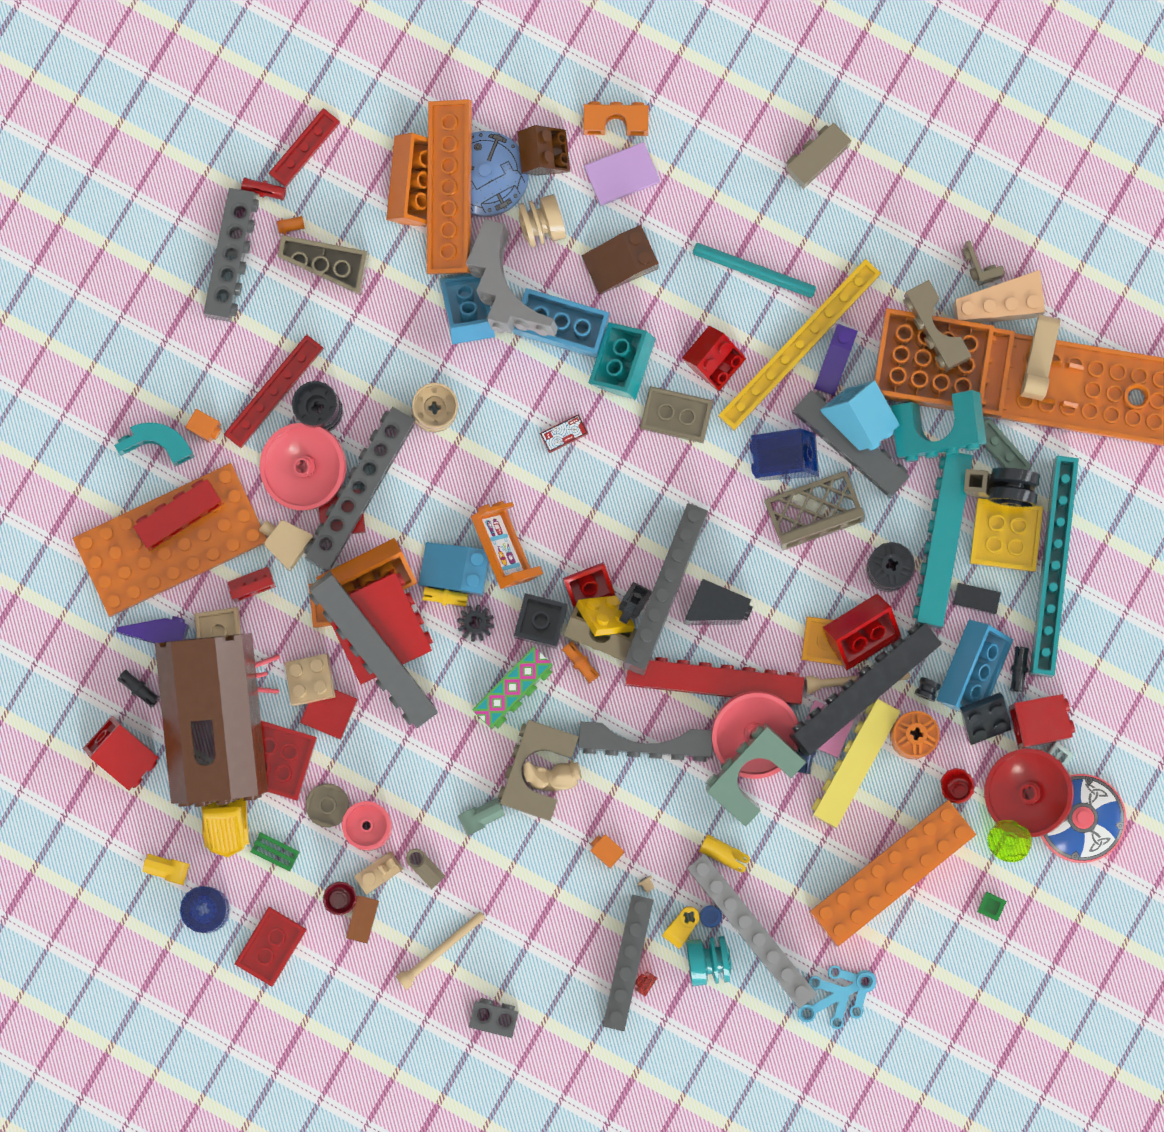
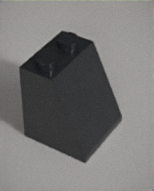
M702 579L684 624L741 625L743 620H748L753 606L749 605L752 599Z

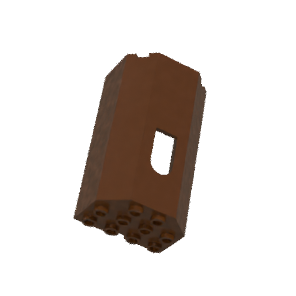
M252 633L155 643L171 804H178V807L191 806L192 804L195 807L213 804V802H216L217 805H223L240 800V798H243L244 801L261 798L263 793L268 792ZM212 720L216 755L214 761L209 765H202L195 758L191 725L193 721Z

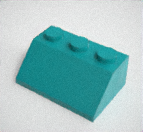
M608 322L588 383L612 394L636 400L656 338L648 331Z

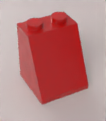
M1063 694L1017 702L1009 706L1018 750L1073 737L1072 733H1075L1073 721L1069 720L1067 712L1070 711L1068 699H1064Z
M113 716L106 721L82 748L89 758L128 791L132 787L136 788L141 783L142 776L156 766V760L159 758Z

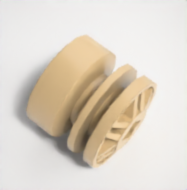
M554 194L541 197V208L536 209L532 200L529 201L530 211L528 212L524 203L518 204L520 226L530 248L536 247L534 238L538 236L541 245H544V234L547 233L552 242L566 238L563 220Z
M441 383L425 384L418 389L413 397L411 409L412 416L418 427L426 432L433 433L444 431L450 427L457 415L458 402L456 395L451 388ZM432 404H436V408H440V410H437V414H433L432 410H428L432 407Z

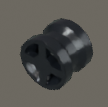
M921 677L919 680L920 686L915 690L914 694L935 702L936 691L940 689L941 685L933 680Z

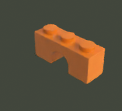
M597 101L584 104L583 135H605L606 124L612 119H619L626 125V136H648L649 105H644L642 102H633L631 105L611 102L610 105H601V102Z

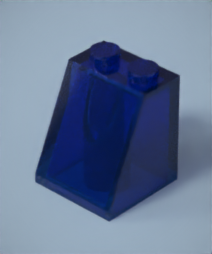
M798 428L751 435L750 451L753 454L751 470L755 479L766 481L819 477L816 433Z

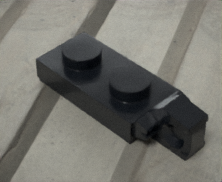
M633 582L619 605L618 610L623 612L619 621L627 624L631 616L637 618L649 600L652 591Z

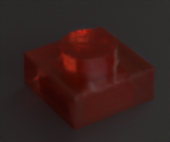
M648 971L645 974H640L635 982L636 988L634 990L646 997L657 977Z

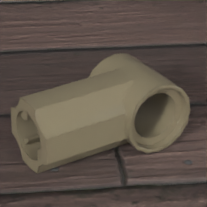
M415 848L407 853V864L431 889L445 877L443 872L421 849ZM413 852H419L422 855V862L418 865L410 862L409 857Z

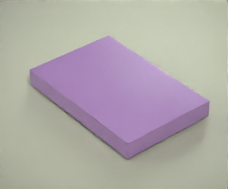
M644 142L584 165L600 206L660 183L659 176Z

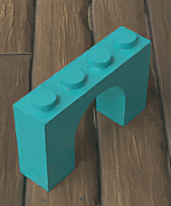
M970 390L952 394L954 425L951 432L939 441H931L924 434L919 404L908 402L891 406V410L899 423V426L894 429L897 457L905 459V462L918 461V457L925 456V458L939 457L938 453L946 452L947 455L959 453V449L966 448V451L980 449L979 446L986 445L980 392Z

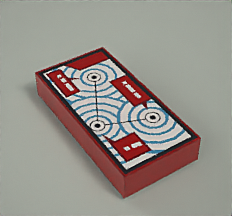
M579 414L540 433L549 453L588 435V431Z

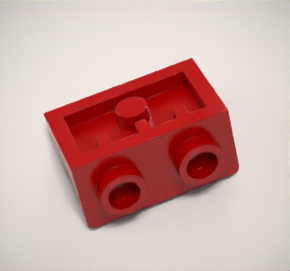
M269 567L228 582L230 595L235 603L276 587Z

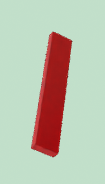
M306 334L226 430L224 436L239 448H242L324 348Z

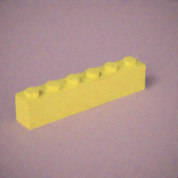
M879 699L866 708L864 713L868 715L864 722L860 720L854 730L857 735L853 741L849 740L843 750L846 752L843 760L838 759L833 768V771L836 773L832 780L828 778L822 788L825 793L821 799L817 797L811 808L814 810L812 816L833 828L838 827L901 711Z

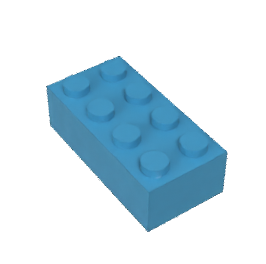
M525 289L522 303L539 314L553 318L558 330L555 336H542L535 331L528 329L527 331H522L514 326L513 332L515 335L597 358L608 324L609 312L532 289Z

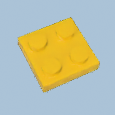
M617 596L578 600L576 607L594 636L633 632L635 624L631 618L627 624L619 621L623 612L618 610L621 602Z

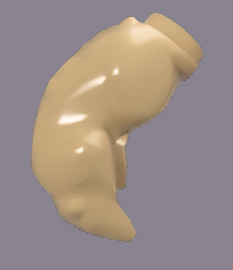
M573 760L570 763L556 764L551 770L536 765L533 766L531 762L526 761L523 769L526 782H529V785L537 790H567L575 787L578 784V780L582 779L579 763H574Z

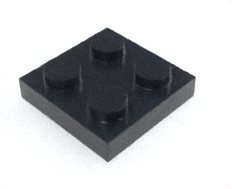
M1001 692L960 707L970 745L1012 730L1005 700Z

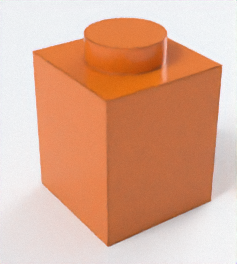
M195 409L185 426L187 431L208 443H211L213 439L216 440L222 430L218 420L198 409Z
M606 834L603 837L598 835L590 844L593 847L590 852L609 869L625 853Z

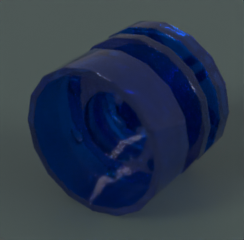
M207 886L193 888L185 894L181 901L180 914L182 921L194 932L208 934L217 932L226 925L230 918L231 907L229 900L223 892L216 888ZM206 903L209 913H204L202 916V911L199 910V907L204 906Z

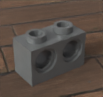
M481 998L480 1002L475 1001L469 1028L513 1038L519 1011H515V1006L502 1003V1007L494 1006L493 1000ZM486 1008L489 1010L490 1017L487 1021L478 1019L477 1012L479 1009ZM506 1013L511 1016L512 1022L509 1026L504 1027L499 1023L501 1014Z

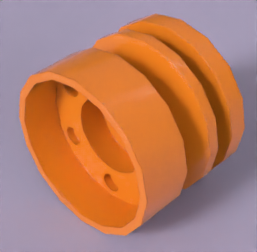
M911 711L903 714L894 723L890 731V742L893 749L899 756L906 759L925 757L936 748L939 741V728L936 721L929 714L922 711ZM915 729L918 730V734H921V737H918L916 740H914L913 735H910V732L915 731Z

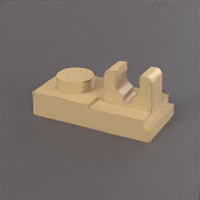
M390 851L359 872L354 878L367 895L401 872L403 868Z

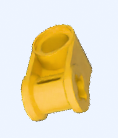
M692 906L682 909L676 919L665 930L662 937L680 949L699 921L700 914L698 910ZM694 912L693 917L695 921L690 920L686 922L684 913Z

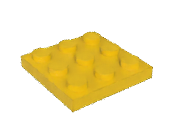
M978 498L969 564L1036 572L1043 506L1013 507L988 501V499Z

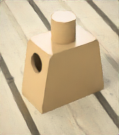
M266 520L259 529L261 533L268 537L264 546L289 571L293 569L302 557L309 542H313L315 539L312 534L284 520H281L277 526Z

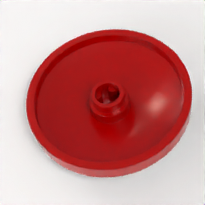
M1026 748L1004 755L993 765L985 782L984 796L989 814L1002 829L1016 836L1030 838L1046 835L1057 829L1066 820L1073 805L1074 787L1068 770L1060 760L1045 751Z

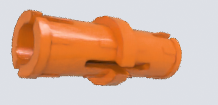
M573 641L562 649L574 664V669H578L589 684L600 676L589 663V658L580 652Z

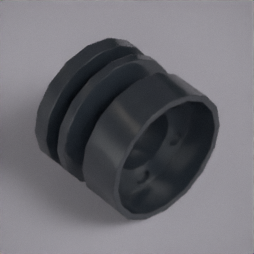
M310 381L301 385L294 393L292 410L300 423H303L305 426L313 428L322 427L331 431L341 422L343 404L334 390L326 383ZM318 406H321V413L318 414L316 411H318Z
M883 543L875 548L867 560L865 569L867 579L872 586L880 591H898L907 584L914 574V557L909 549L900 543ZM888 561H890L891 564H896L894 571H892L891 568H886L887 564L889 563Z

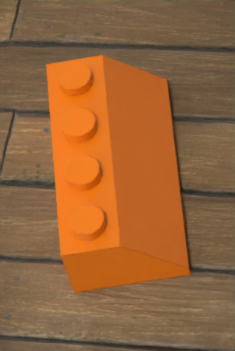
M415 133L394 136L386 218L388 221L401 225L427 227V137Z
M395 538L329 570L347 593L390 574L391 569H394L396 574L401 573L406 584L402 586L403 590L417 584ZM327 571V572H325V573L319 575L318 577H316V579L319 580L321 577H323V576H324L325 574H327L329 571Z

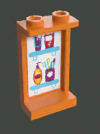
M504 501L497 502L492 507L489 504L483 505L477 509L478 512L470 516L500 589L529 582L543 574L540 566L530 568L507 513V510L512 508L514 504L513 502L504 503Z

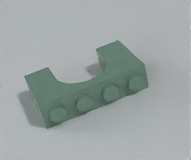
M766 723L762 727L760 725L757 726L751 733L753 737L747 743L745 741L742 742L736 749L737 754L732 759L730 757L726 759L721 765L722 770L717 775L715 773L711 775L706 781V792L745 827L761 810L759 805L745 794L738 785L737 778L742 766L750 760L763 758L773 762L792 778L806 763L805 758Z

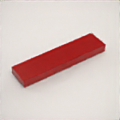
M323 108L270 170L269 175L282 186L287 187L338 127L340 121Z

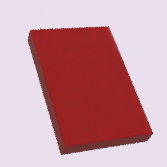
M268 907L234 964L273 987L307 929L273 908Z

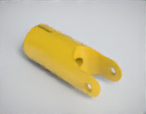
M707 834L699 849L700 853L741 873L745 872L746 867L736 861V859L743 863L750 861V857L747 854Z

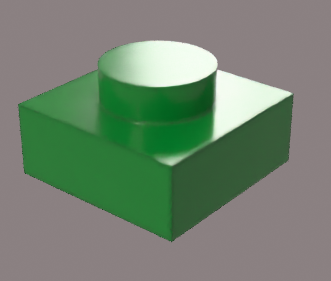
M985 892L977 912L998 921L1007 901L989 892Z

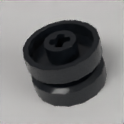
M993 468L990 481L998 486H993L989 489L988 501L1013 507H1035L1038 494L1030 489H1035L1039 486L1040 474L1017 468Z

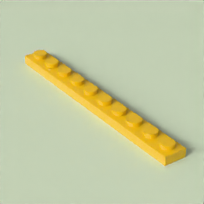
M865 259L727 405L718 417L735 431L881 275V272Z

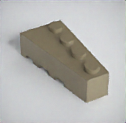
M285 235L281 236L278 252L280 259L360 296L362 295L369 258L368 251Z

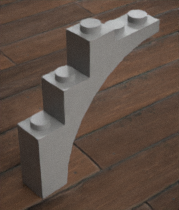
M484 219L466 265L470 270V274L481 278L476 290L480 300L484 304L492 306L487 317L491 329L498 333L507 332L512 334L515 326L522 331H527L528 329L542 336H555L558 328L554 319L539 314L524 305L513 294L506 283L503 258L509 234L505 224Z

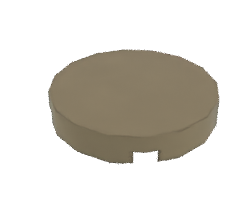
M324 783L310 791L306 798L305 809L313 823L321 827L331 828L343 821L350 802L342 788L334 784Z

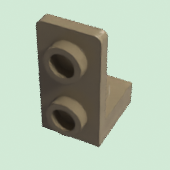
M971 241L965 242L962 253L964 259L970 262V275L972 280L977 282L978 286L1004 277L1003 265L999 267L991 265L984 268V272H982Z

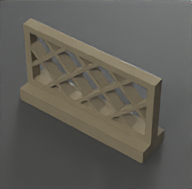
M846 471L764 500L782 551L865 521L864 511L860 507ZM844 478L846 487L843 492L832 488L834 481ZM822 487L827 490L823 499L811 495L814 488ZM830 491L841 496L837 505L825 501ZM801 494L806 497L802 507L791 502L794 495ZM809 498L821 503L816 513L805 508ZM843 498L852 500L855 508L849 510L841 508L840 505ZM780 501L786 504L782 514L773 511L771 504ZM823 505L835 509L832 516L824 517L819 514ZM789 506L800 510L796 520L785 516ZM803 512L814 516L812 523L805 525L799 522ZM782 519L793 523L790 531L781 532L779 525Z

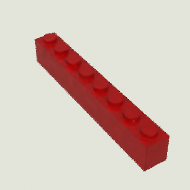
M655 657V661L650 660L644 676L627 670L625 686L729 698L744 692L764 691L780 697L787 704L801 705L804 677H799L800 673L786 672V675H779L777 670L765 669L764 673L756 672V668L752 667L734 670L732 665L721 664L720 668L712 667V663L699 662V665H690L688 660H677V663L668 662V658Z

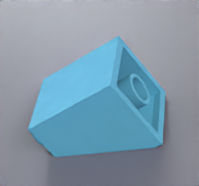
M875 380L845 388L820 409L822 414L859 451L876 449L881 445L880 441L894 434L893 430L899 426L896 417Z

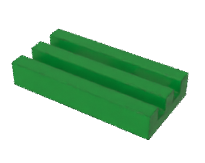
M261 832L250 851L289 872L300 853ZM262 839L293 853V857L291 858L261 843ZM258 847L289 861V865L257 851Z

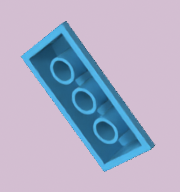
M969 619L936 701L960 712V707L991 696L1013 639L989 624Z

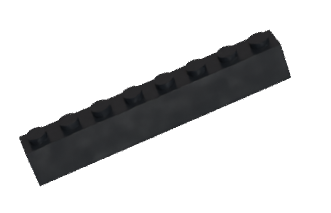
M916 623L907 630L908 635L904 639L900 637L890 645L892 647L891 650L887 653L883 651L874 658L876 662L872 666L866 665L858 672L860 676L854 681L849 679L841 686L843 690L840 693L831 694L825 699L826 704L821 709L819 706L808 714L810 716L809 719L805 722L801 720L791 728L793 732L789 737L805 756L813 754L942 645L926 623L921 625Z

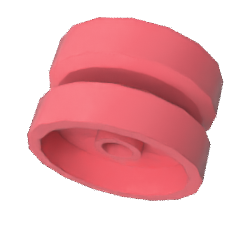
M362 801L355 803L347 810L343 817L342 830L344 837L349 844L359 850L372 851L379 849L387 843L391 836L393 826L391 817L382 806L375 802ZM366 821L370 822L371 824L369 830L363 829V825L366 824Z

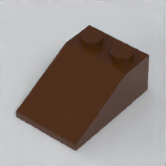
M641 225L625 231L581 255L599 295L658 270L659 263Z

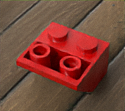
M711 326L705 329L682 357L683 361L697 375L717 391L722 389L747 359L723 332Z

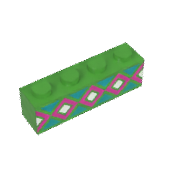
M533 647L472 711L490 729L494 727L500 728L507 720L505 716L510 711L514 713L522 705L520 700L525 695L530 697L538 688L535 685L541 679L545 681L553 673L551 670L553 664Z

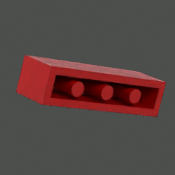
M203 479L198 480L191 486V490L186 493L182 491L173 497L174 500L169 504L163 503L154 509L155 513L150 516L144 515L136 520V525L133 528L149 551L224 504L208 479L205 481Z

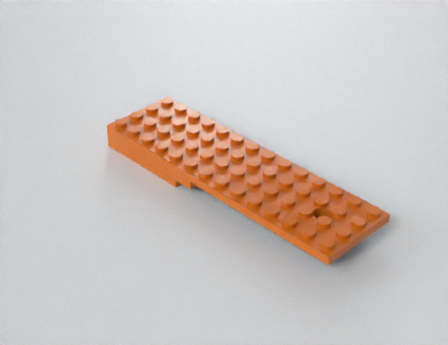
M890 308L885 310L874 380L886 400L901 403L913 402L920 406L954 411L952 394L974 390L981 394L983 416L1164 446L1163 357L1056 340L1048 376V390L1045 398L1040 401L1020 396L1033 336L994 328L995 326L932 316L933 323L938 331L949 337H961L972 355L968 361L946 372L944 368L938 366L935 360L937 355L933 348H928L924 340L926 335L923 330H919L915 325L914 318L916 317L913 312ZM1131 390L1141 391V394L1144 395L1142 404L1134 405L1129 401L1128 394Z

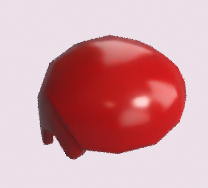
M953 768L948 770L940 780L942 794L951 803L962 804L967 802L974 794L975 785L973 778L964 769Z

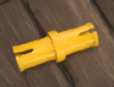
M424 588L423 601L442 603L443 606L447 604L467 606L468 593L452 592L448 589Z

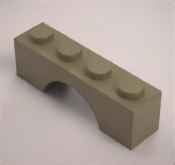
M930 280L906 291L905 299L903 300L904 305L908 311L912 310L916 317L914 318L915 325L919 330H923L926 335L924 340L928 348H933L937 355L935 360L938 366L944 368L947 372L968 361L972 355L963 339L942 334L933 323V308L940 298Z

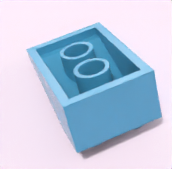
M470 273L440 278L452 345L495 337V332L491 329L487 320L491 310L490 305L484 304L476 291L481 278H477Z
M426 542L418 585L441 590L448 589L453 592L483 597L489 560L484 549Z

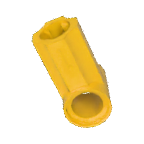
M148 854L145 858L142 872L165 878L166 881L184 886L190 864Z

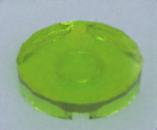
M1003 820L997 822L990 829L987 843L990 851L998 859L1015 863L1023 860L1028 855L1032 846V837L1024 826L1018 825V822Z

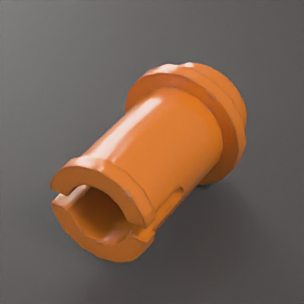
M302 216L284 220L281 218V220L277 221L279 234L284 233L286 235V232L305 229Z

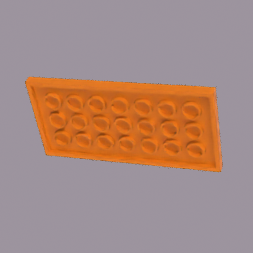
M229 463L72 539L108 616L112 617L263 545L267 537L259 531L261 524L233 465ZM203 479L205 481L208 479L224 504L149 551L133 528L136 525V520L144 515L150 516L155 513L154 509L163 503L169 504L174 500L173 497L182 491L186 493L191 490V486L198 480Z

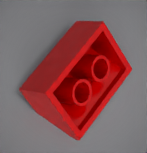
M878 593L823 626L828 643L847 671L901 637L891 606Z

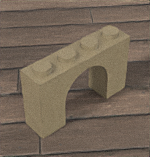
M528 720L527 724H522L519 733L522 740L520 745L516 744L512 757L515 758L513 766L508 765L504 777L508 781L506 787L501 786L497 799L501 800L500 805L551 822L558 800L529 789L523 781L522 768L526 759L539 751H549L572 759L579 736Z

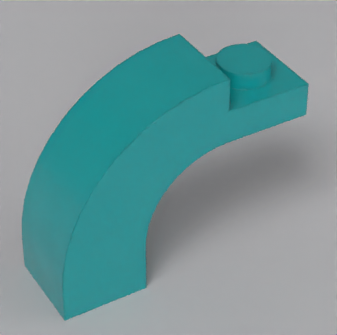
M151 422L130 427L133 436H123L114 445L121 456L145 444L159 445L167 451L175 467L195 457L188 443L177 431L159 423Z

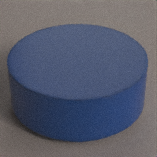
M706 906L700 912V921L705 927H716L722 920V913L716 906Z

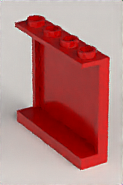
M391 569L390 574L348 594L400 662L405 664L431 652L432 649L429 644H432L433 641L429 632H423L420 626L424 622L419 611L414 613L411 607L415 603L410 592L405 594L402 588L406 584L401 573L396 574L394 569ZM332 621L331 625L360 685L376 678L374 673L369 674L362 664L365 661L360 655L356 657L350 650L349 646L352 644L348 639L343 640L336 631L338 626Z

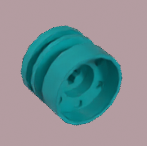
M724 936L718 937L719 947H715L713 937L709 938V948H704L701 939L686 941L692 987L707 985L709 974H712L715 984L719 983L718 973L723 974L724 983L730 982L732 970L731 956Z

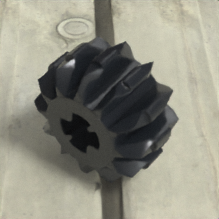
M469 605V614L463 610L461 611L465 619H457L458 623L465 624L458 627V631L467 630L463 634L465 639L472 634L471 642H475L476 635L479 636L480 641H484L482 633H485L487 636L491 635L490 631L486 628H494V624L487 623L493 620L494 617L493 615L486 616L489 611L487 608L481 613L480 605L476 606V611H473L472 606ZM474 618H477V621L479 619L482 621L477 629L474 626L470 627Z

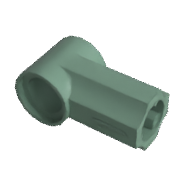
M496 798L478 808L474 807L458 815V818L467 836L485 828V825L505 816V813Z

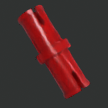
M246 177L243 178L241 190L255 192V194H259V197L262 198L267 196L280 199L281 201L284 200L286 187L269 184L265 180L260 182Z

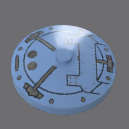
M497 132L472 133L471 215L493 217L503 214L520 201L528 184L529 175L522 174L519 146L507 136Z

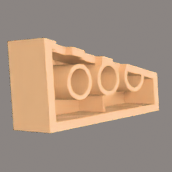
M1040 270L957 298L953 303L954 319L975 323H989L1038 318L1039 314L1043 315L1045 313Z

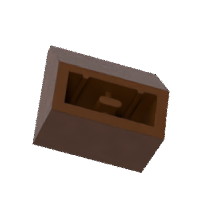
M534 125L517 131L522 174L539 176L570 172L566 130Z

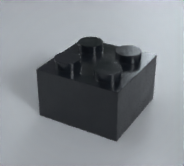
M525 593L514 638L557 649L568 604Z

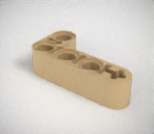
M1038 315L1020 396L1040 401L1045 398L1061 319Z

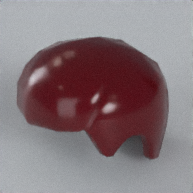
M334 882L325 889L323 894L324 907L333 915L349 913L357 901L354 887L347 882Z

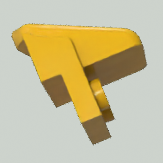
M240 798V800H235V802H230V804L217 805L216 802H213V804H208V806H202V833L205 848H208L212 853L229 858L242 851L245 845H249L247 801Z

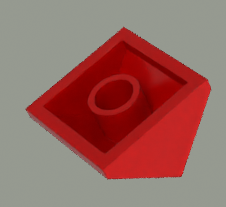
M604 562L563 578L564 586L574 609L580 599L616 596Z

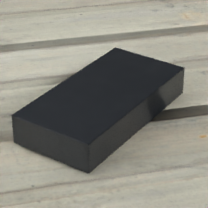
M957 583L953 605L996 615L1001 592Z

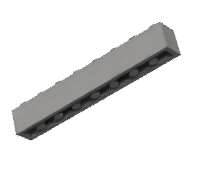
M704 854L687 868L689 873L717 908H719L721 913L794 1004L801 1008L815 997L817 993L707 856Z

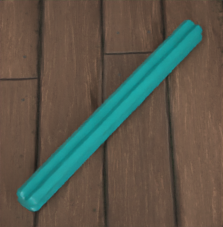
M696 243L693 248L692 254L803 296L809 298L814 296L816 286L701 243Z

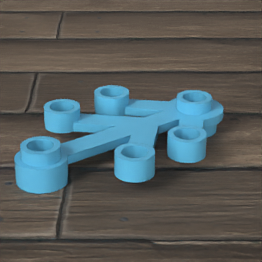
M831 966L828 969L830 978H842L853 982L846 987L823 981L818 976L811 977L808 983L814 990L822 989L833 994L813 1005L805 1004L799 1008V1019L803 1022H811L814 1020L816 1013L838 1002L835 1014L830 1019V1026L834 1029H840L844 1024L843 1016L849 995L856 991L858 992L855 1004L850 1008L849 1014L852 1018H860L863 1015L862 1007L866 993L872 991L876 986V977L872 972L862 970L855 974L841 970L838 966ZM833 968L839 970V974L836 977L831 975V969ZM863 977L869 979V984L866 986L861 984ZM815 978L819 980L818 987L811 985V981ZM855 1007L860 1009L858 1016L852 1014V1010ZM804 1009H809L811 1012L807 1018L802 1015ZM835 1018H839L841 1021L838 1027L833 1025Z

